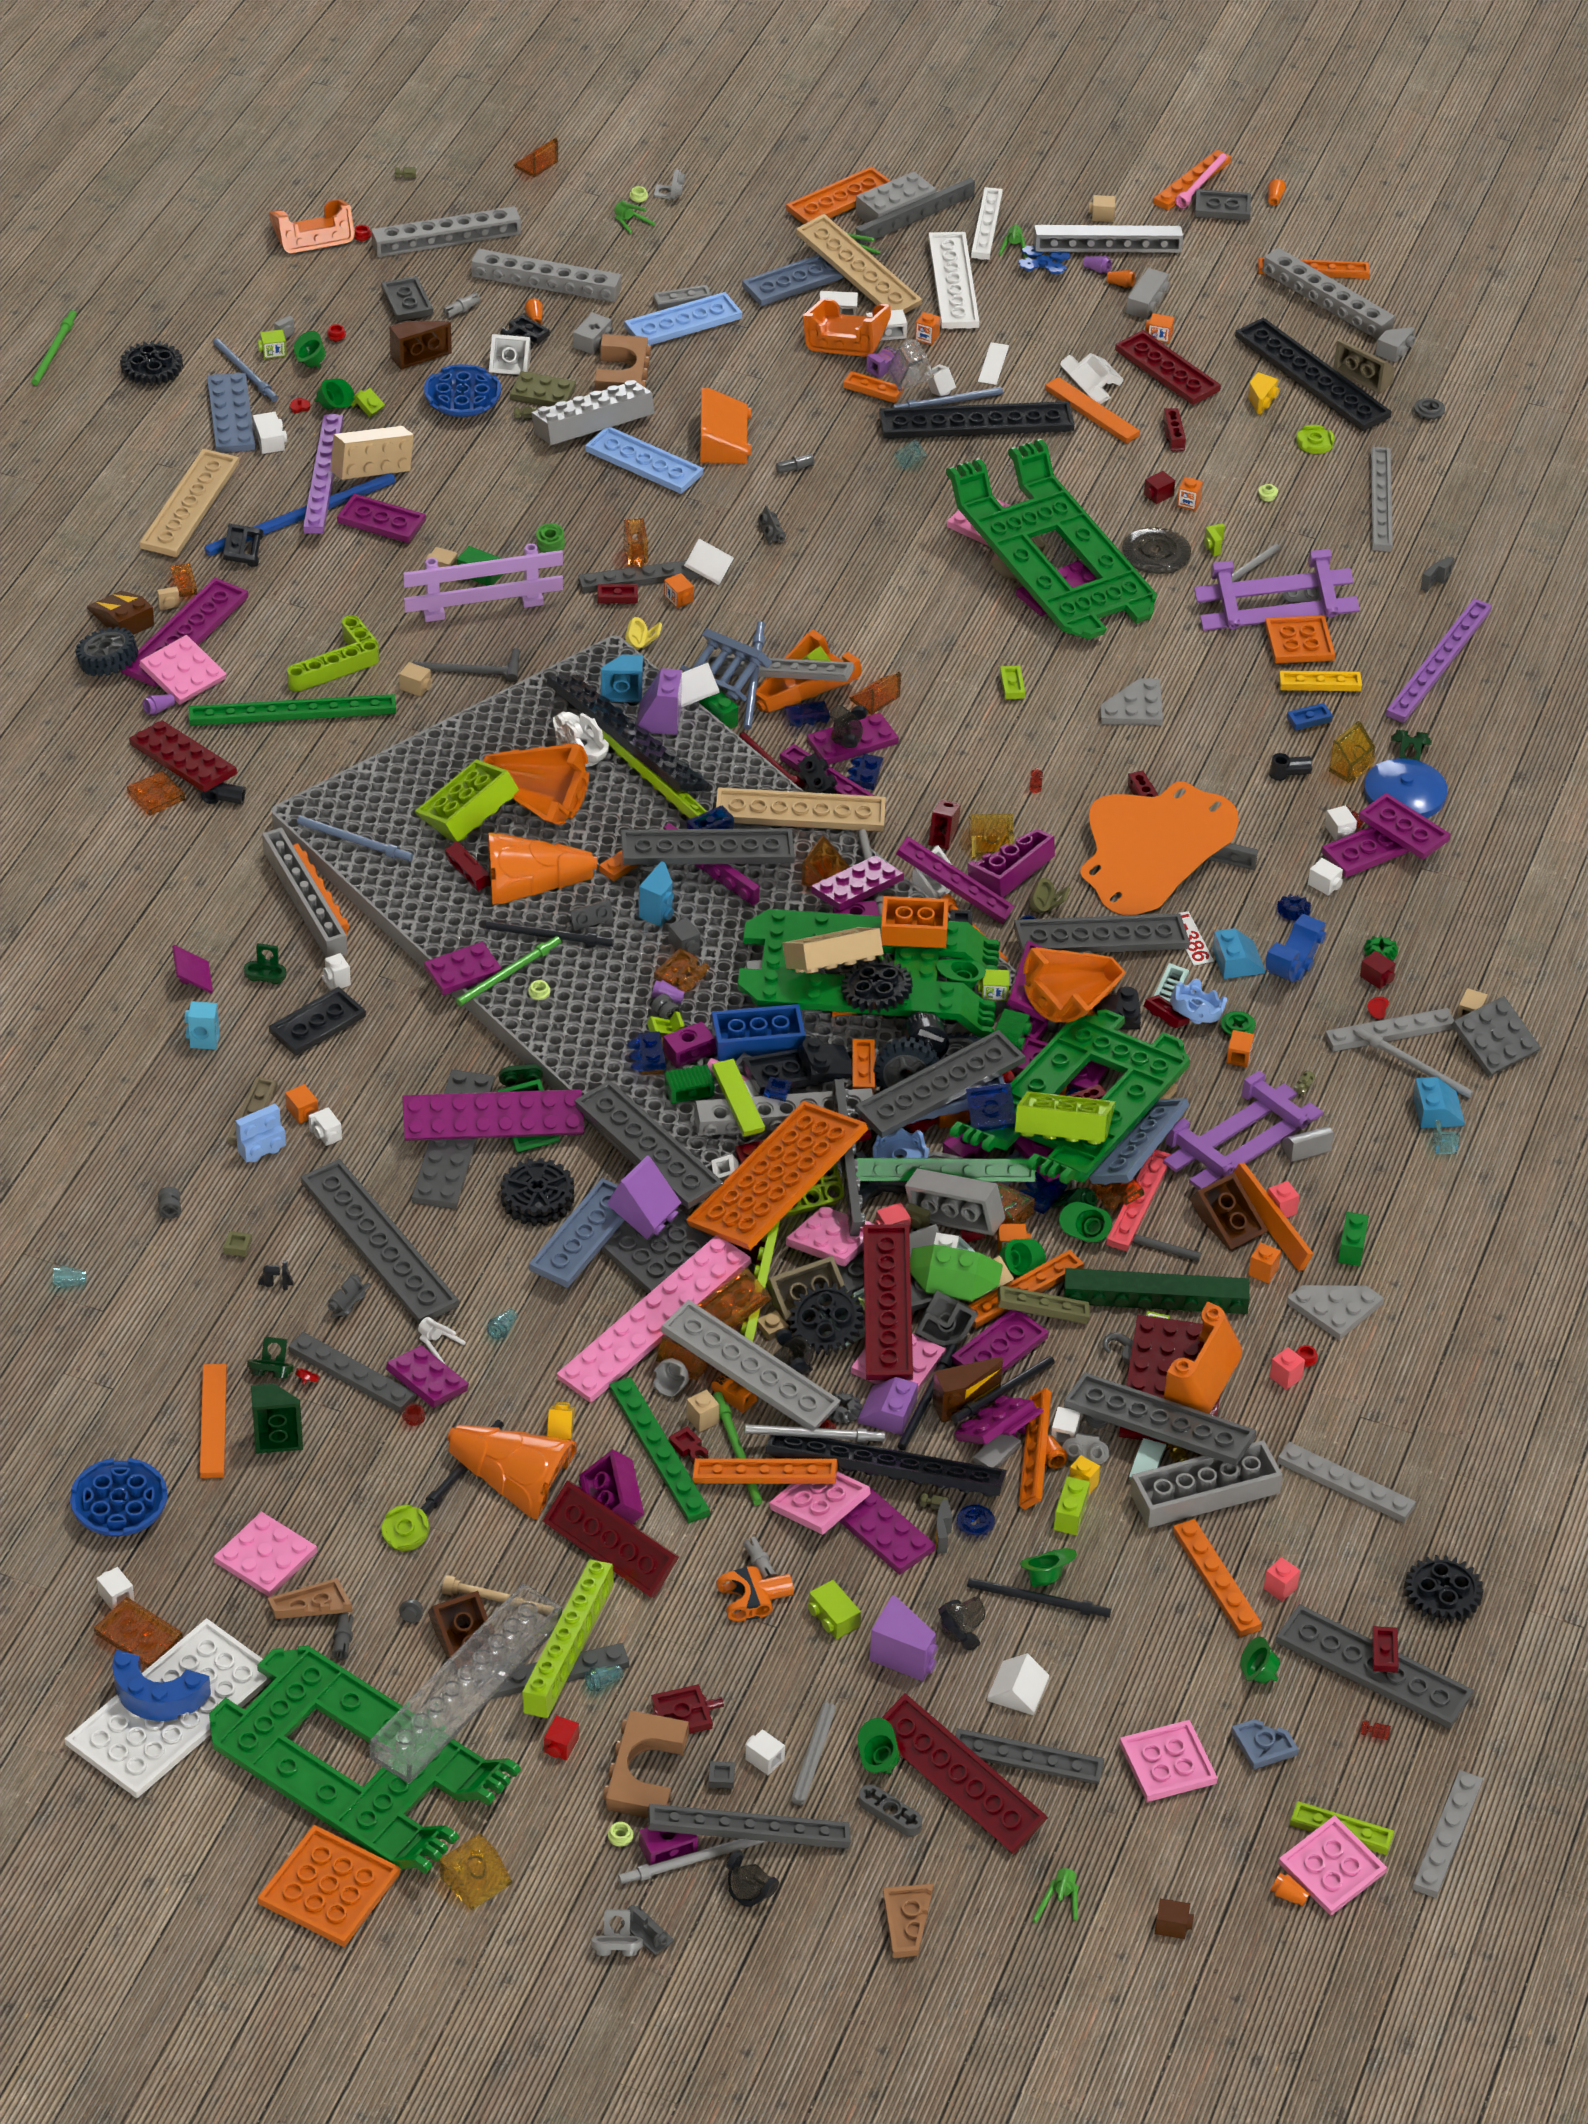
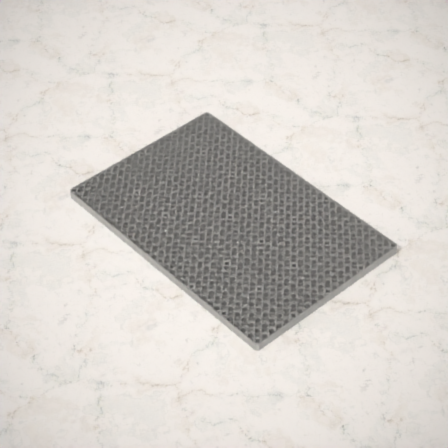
M619 636L607 637L284 800L272 808L274 830L283 828L292 845L298 843L302 851L305 850L307 852L309 862L314 864L320 873L423 969L425 961L484 942L503 970L532 952L535 946L552 939L485 929L486 921L586 935L588 933H595L600 937L614 938L613 947L602 945L594 947L587 946L586 943L561 940V944L549 950V954L546 956L538 957L463 1005L525 1064L539 1065L543 1071L542 1079L553 1090L582 1089L583 1096L610 1080L712 1172L711 1160L733 1154L739 1162L735 1153V1146L765 1140L773 1132L764 1131L743 1137L742 1133L698 1136L694 1119L696 1101L726 1099L717 1078H713L715 1082V1096L671 1104L664 1086L665 1072H670L674 1069H687L696 1065L704 1066L711 1058L714 1059L716 1057V1053L675 1068L663 1052V1040L652 1038L647 1025L650 1016L660 1018V1015H657L651 1009V1005L655 998L651 997L656 980H664L679 990L684 991L682 1003H676L682 1010L681 1018L684 1022V1028L703 1022L710 1032L711 1015L714 1011L760 1008L752 1002V998L749 995L742 994L738 990L740 968H746V961L763 960L764 945L743 944L745 922L768 909L833 913V906L812 894L811 886L865 861L859 837L846 829L715 822V820L712 825L696 826L691 823L690 818L679 812L678 807L667 801L660 791L655 790L648 780L642 778L636 769L630 767L628 762L623 757L618 756L615 750L609 746L607 755L603 760L593 766L586 767V772H589V781L585 798L576 815L572 819L568 818L565 824L557 825L546 822L512 798L501 805L496 813L488 816L481 826L474 828L468 833L464 840L459 841L489 873L490 881L491 869L488 853V833L490 832L545 841L554 845L559 843L592 852L593 857L597 856V869H593V878L561 889L555 888L534 896H527L504 904L492 905L491 886H486L477 891L447 860L445 849L453 845L454 841L444 837L415 813V810L476 759L483 761L485 755L516 749L521 751L543 746H556L557 738L553 727V717L564 711L573 713L580 718L581 712L546 684L548 676L578 675L584 679L583 681L586 684L594 687L597 690L596 692L601 695V667L622 654L642 655ZM644 656L642 698L660 671ZM610 702L613 706L620 708L624 715L635 720L637 724L640 702ZM698 702L681 708L677 735L649 733L651 737L661 741L667 750L673 751L677 758L688 763L694 772L700 773L703 779L709 783L706 791H687V793L714 818L718 787L804 792ZM580 740L584 746L587 744L586 741ZM299 816H303L386 845L398 846L401 850L413 853V859L410 862L398 857L395 859L388 857L386 853L297 824V819ZM668 823L678 829H792L795 854L794 863L729 864L760 886L759 902L754 906L743 900L733 891L727 889L702 869L697 868L695 864H666L673 883L672 893H674V898L672 900V908L674 912L671 919L667 920L661 927L639 918V886L657 865H639L614 882L599 871L601 863L622 850L621 830H663V827ZM871 848L872 856L876 855L880 859L887 862L884 858H882L878 853H876ZM905 876L903 881L881 891L882 896L930 898ZM872 895L859 902L872 901L874 897ZM610 899L614 919L577 931L573 930L572 922L567 920V914L571 910ZM688 918L701 933L700 949L681 956L669 942V925ZM882 954L887 963H889L888 957H891L893 961L895 960V954ZM878 955L875 956L877 963H881ZM999 956L998 970H1009L1010 994L1016 970ZM939 957V960H941V959H961V958ZM857 960V963L852 965L837 964L838 967L833 969L818 968L819 971L814 973L850 974V968L857 969V964L865 966V961ZM938 971L937 981L947 982V978ZM536 980L545 981L550 987L549 997L544 1000L531 998L528 993L531 983ZM977 981L976 986L971 990L982 998V991L977 990ZM482 982L450 994L457 999ZM994 1001L996 1003L995 1016L1002 1013L1004 1008H1010L1007 1005V1001ZM800 1009L806 1038L816 1037L824 1044L844 1045L851 1059V1064L853 1039H875L876 1060L879 1050L882 1047L884 1048L887 1042L892 1044L893 1039L901 1040L903 1024L910 1018L908 1016L863 1013L832 1017L830 1011ZM941 1019L947 1034L952 1033V1036H955L956 1032H961V1035L969 1032L957 1020ZM842 1078L844 1079V1087L852 1090V1078ZM834 1081L781 1091L788 1094L832 1091ZM762 1093V1094H759V1095H756V1096H769V1095ZM583 1114L584 1119L587 1120L629 1161H631L635 1166L638 1165L637 1162H635L627 1153H625L616 1143H614L605 1133H603L595 1124H593Z

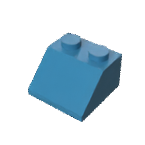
M622 654L601 667V696L608 698L610 702L641 701L643 690V655Z
M661 861L639 886V918L660 927L667 920L671 919L674 912L672 908V900L674 898V893H672L673 883L665 862Z
M1236 928L1214 931L1212 950L1223 979L1265 974V968L1252 939Z
M1438 1077L1416 1078L1413 1100L1421 1128L1465 1125L1457 1091Z

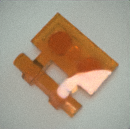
M679 948L654 972V979L658 981L664 980L672 986L678 983L680 984L678 989L686 992L695 986V982L702 980L706 976V972L710 967L707 963H703L701 966L697 965L698 957ZM688 972L692 973L689 977L686 976Z
M1134 1178L1126 1184H1092L1093 1192L1097 1198L1101 1199L1103 1205L1111 1210L1117 1209L1120 1202L1128 1205L1145 1195L1143 1188Z

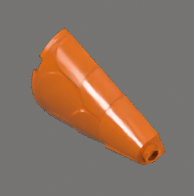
M813 629L801 639L784 659L801 660L811 651L821 646L831 661L852 662L855 669L848 681L766 677L756 689L755 704L761 712L769 713L799 704L802 700L813 698L821 693L847 685L861 676L862 667L860 659L846 652L842 655L843 660H841L829 651L825 637Z
M569 743L550 747L543 746L521 751L516 749L488 754L483 759V762L508 770L519 788V791L514 794L513 799L523 807L530 809L546 822L557 825L565 824L568 818L572 819L583 803L588 787L589 772H586L585 766L588 763V757L581 744Z
M488 833L492 905L504 904L592 879L593 869H597V856L593 857L592 852L559 843L554 845L545 841L530 840L503 833Z
M1038 947L1030 949L1023 967V974L1026 976L1024 988L1030 1003L1043 1017L1057 1023L1072 1022L1087 1015L1094 1006L1114 989L1126 973L1113 957Z
M457 1425L456 1428L452 1427L447 1436V1441H449L448 1452L473 1474L480 1476L500 1495L505 1496L527 1516L538 1520L547 1505L549 1489L561 1468L567 1469L577 1452V1443L572 1440L519 1431H505L497 1427Z

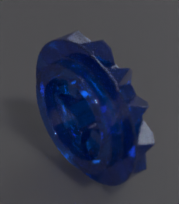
M1289 894L1288 897L1282 896L1281 900L1278 901L1277 911L1282 917L1296 921L1302 914L1310 915L1311 903L1307 902L1306 897L1300 898L1299 894L1297 896Z
M969 1505L958 1512L956 1524L959 1526L960 1531L966 1532L967 1537L972 1534L978 1538L981 1534L987 1536L988 1532L993 1530L995 1517L984 1506ZM978 1517H980V1522L976 1523V1525H972V1522H974L976 1519H978Z

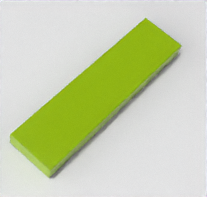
M734 1059L713 1063L712 1070L743 1137L764 1132L765 1125Z
M1297 1801L1290 1820V1826L1314 1832L1335 1815L1369 1850L1384 1855L1388 1854L1394 1837V1830Z

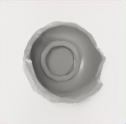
M673 1358L664 1359L654 1370L656 1377L653 1385L664 1396H676L688 1384V1369L679 1360Z

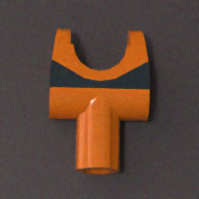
M754 1566L727 1572L716 1581L718 1591L737 1594L742 1597L726 1608L727 1616L732 1621H745L765 1617L773 1610L770 1600L794 1595L790 1574L762 1579L759 1569Z

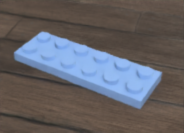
M723 292L624 321V327L631 336L648 337V345H653L742 319V311L728 294Z
M612 427L603 429L585 445L586 452L680 494L703 475L704 468Z

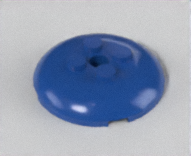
M458 364L441 368V372L437 374L432 373L425 382L424 395L427 402L434 409L445 415L471 417L488 411L498 402L501 395V384L499 379L495 375L492 376L487 373L485 368L475 365Z
M114 1458L106 1459L91 1465L77 1477L71 1488V1509L76 1519L92 1532L104 1536H127L148 1528L160 1517L167 1503V1486L159 1471L146 1462L133 1458H128V1461H114Z

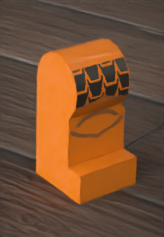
M724 1373L711 1384L714 1393L722 1392L724 1400L742 1413L746 1412L757 1402V1395Z

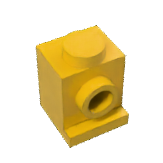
M1080 1455L1070 1466L1069 1477L1090 1481V1495L1099 1484L1101 1466Z

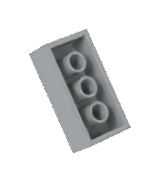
M911 172L857 195L855 214L868 223L934 194L937 189L916 172Z
M917 1168L905 1185L909 1204L912 1203L930 1210V1223L994 1235L1005 1219L998 1184Z

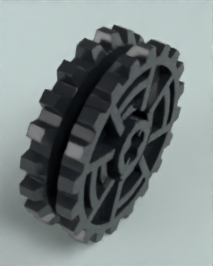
M531 1158L527 1159L526 1163L520 1161L517 1163V1167L511 1166L508 1169L509 1174L504 1173L503 1181L500 1184L502 1189V1207H505L506 1214H512L513 1220L520 1219L521 1224L525 1225L529 1222L532 1226H537L538 1223H542L545 1226L548 1225L549 1221L555 1223L558 1222V1217L564 1218L567 1216L566 1210L571 1211L573 1208L572 1203L575 1201V1195H573L574 1179L570 1177L569 1170H564V1165H555L554 1160L545 1162L543 1158H539L537 1161H533Z

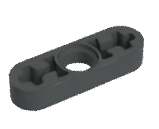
M865 1785L860 1789L858 1802L864 1810L906 1836H916L921 1832L922 1816L918 1812L875 1785ZM891 1806L896 1808L897 1812L895 1814H887L884 1812V1808Z

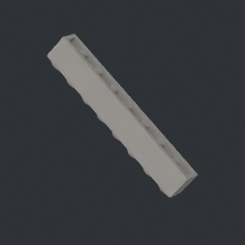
M1034 225L1033 244L1035 252L1182 253L1183 233L1181 226Z
M283 828L262 833L265 856L325 957L327 958L339 953L342 956L346 955L347 935Z

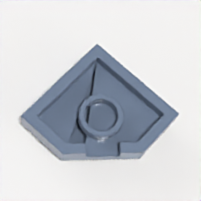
M1256 1719L1232 1726L1231 1733L1253 1770L1298 1755L1299 1749L1288 1730L1279 1727L1276 1730L1264 1726V1722Z

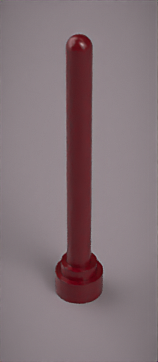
M745 732L739 734L742 740L799 788L803 789L804 782L799 776L790 775Z

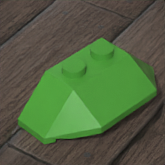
M936 1244L912 1248L910 1274L926 1294L934 1295L936 1290L951 1298L972 1302L991 1290L999 1288L1003 1264L980 1252Z

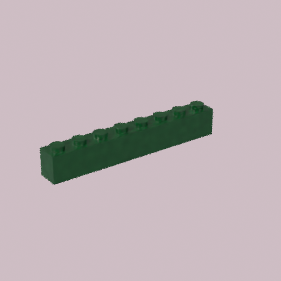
M1065 1268L1064 1297L1089 1302V1305L1202 1312L1208 1301L1222 1308L1225 1313L1248 1314L1250 1300L1249 1278Z

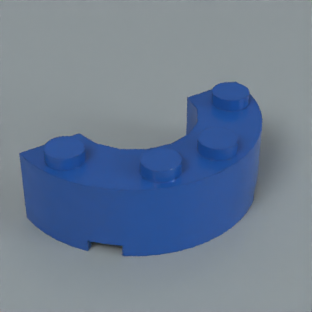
M1302 914L1294 923L1286 944L1282 945L1276 942L1267 951L1266 969L1269 970L1268 972L1291 982L1301 981L1305 971H1310L1312 968L1313 957L1319 944H1322L1326 938V932H1324L1326 923Z
M116 1650L114 1654L113 1676L115 1691L121 1700V1704L128 1711L141 1718L153 1721L175 1720L179 1715L195 1712L211 1695L209 1675L186 1669L180 1677L173 1681L153 1682L142 1675L140 1656L121 1650Z

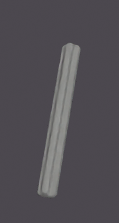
M825 1702L822 1704L792 1794V1803L794 1805L802 1806L805 1804L835 1713V1705Z

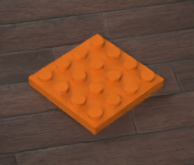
M313 1825L257 1897V1902L259 1905L345 1948L400 1875V1867Z

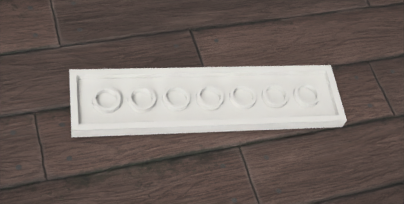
M929 232L928 240L941 317V328H979V316L966 233Z

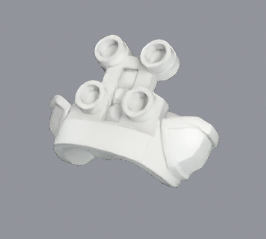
M564 711L553 717V727L557 738L556 746L569 743L581 744L588 757V763L585 764L586 767L593 766L606 757L609 743L603 739L602 730L594 718L592 719L583 713L580 714L579 718V716ZM580 740L586 741L587 744L584 746Z

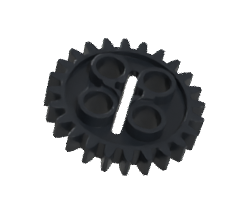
M143 341V345L136 343V348L130 346V351L125 350V354L121 355V372L124 373V377H128L129 381L135 379V384L142 382L143 386L146 383H149L150 386L153 383L160 385L161 381L167 383V379L174 380V376H179V372H182L183 359L182 354H179V349L175 350L174 346L168 347V343L161 345V341L157 344H154L153 341L150 344Z
M875 959L873 964L865 961V966L857 964V969L850 968V974L845 973V979L841 980V992L843 1000H846L847 1005L852 1004L853 1009L859 1007L860 1012L868 1009L869 1013L873 1010L880 1013L881 1009H885L888 1012L889 1007L896 1009L897 1003L904 1004V999H909V994L912 993L913 987L911 973L907 972V968H901L900 963L894 966V961H890L887 964L885 959L881 963H877Z
M825 1282L824 1287L821 1289L818 1284H815V1291L807 1288L808 1294L806 1296L801 1293L799 1294L801 1301H793L796 1308L790 1309L792 1316L788 1320L792 1325L789 1327L791 1332L794 1333L795 1341L799 1340L801 1347L806 1345L808 1352L815 1348L816 1354L819 1355L823 1349L826 1355H828L830 1349H833L837 1354L838 1347L840 1346L846 1350L845 1343L854 1344L852 1336L859 1337L860 1334L857 1329H863L864 1327L861 1322L865 1320L864 1314L861 1313L864 1310L862 1305L859 1304V1298L854 1297L852 1290L847 1292L844 1285L838 1290L837 1283H834L832 1288H829L827 1282ZM827 1301L831 1302L828 1306H822ZM847 1315L846 1319L838 1320L839 1317ZM815 1317L813 1321L806 1322L808 1318ZM831 1331L828 1336H822L824 1332Z
M1435 1555L1434 1560L1426 1556L1424 1563L1418 1560L1417 1565H1412L1410 1572H1407L1404 1583V1596L1409 1597L1408 1604H1414V1611L1422 1610L1421 1617L1429 1614L1430 1621L1437 1617L1439 1622L1443 1623L1445 1618L1452 1624L1453 1618L1462 1622L1463 1615L1470 1618L1471 1612H1477L1483 1597V1582L1479 1581V1574H1473L1474 1567L1465 1568L1466 1561L1458 1564L1457 1557L1449 1561L1447 1555L1444 1556L1443 1560H1440L1438 1555Z

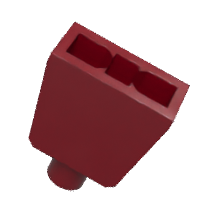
M940 800L932 811L928 845L934 847L939 845L940 848L949 850L958 830L961 808L959 803L947 800ZM946 828L944 834L940 832L941 829Z

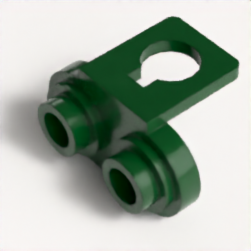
M1396 730V733L1391 735L1390 740L1401 742L1399 758L1420 761L1422 745H1432V740L1428 737L1429 733L1416 732V736L1410 737L1408 731ZM1409 743L1414 744L1413 747L1416 749V756L1414 758H1407L1404 751L1409 747Z
M257 943V961H250L244 965L245 977L251 981L280 984L286 978L287 971L283 965L279 964L278 946ZM269 950L273 953V956L270 959H266L262 951Z
M536 1064L514 1065L501 1069L498 1077L501 1084L506 1087H512L537 1079L541 1080L543 1078V1071Z
M1075 1188L1061 1192L1050 1206L1053 1208L1064 1205L1065 1207L1073 1202H1082L1095 1206L1097 1196L1089 1188Z
M264 1337L261 1360H247V1367L251 1370V1374L263 1376L265 1371H272L276 1378H288V1374L293 1372L294 1365L285 1363L287 1339ZM271 1343H277L281 1347V1352L276 1356V1360L271 1359V1354L268 1352V1346Z

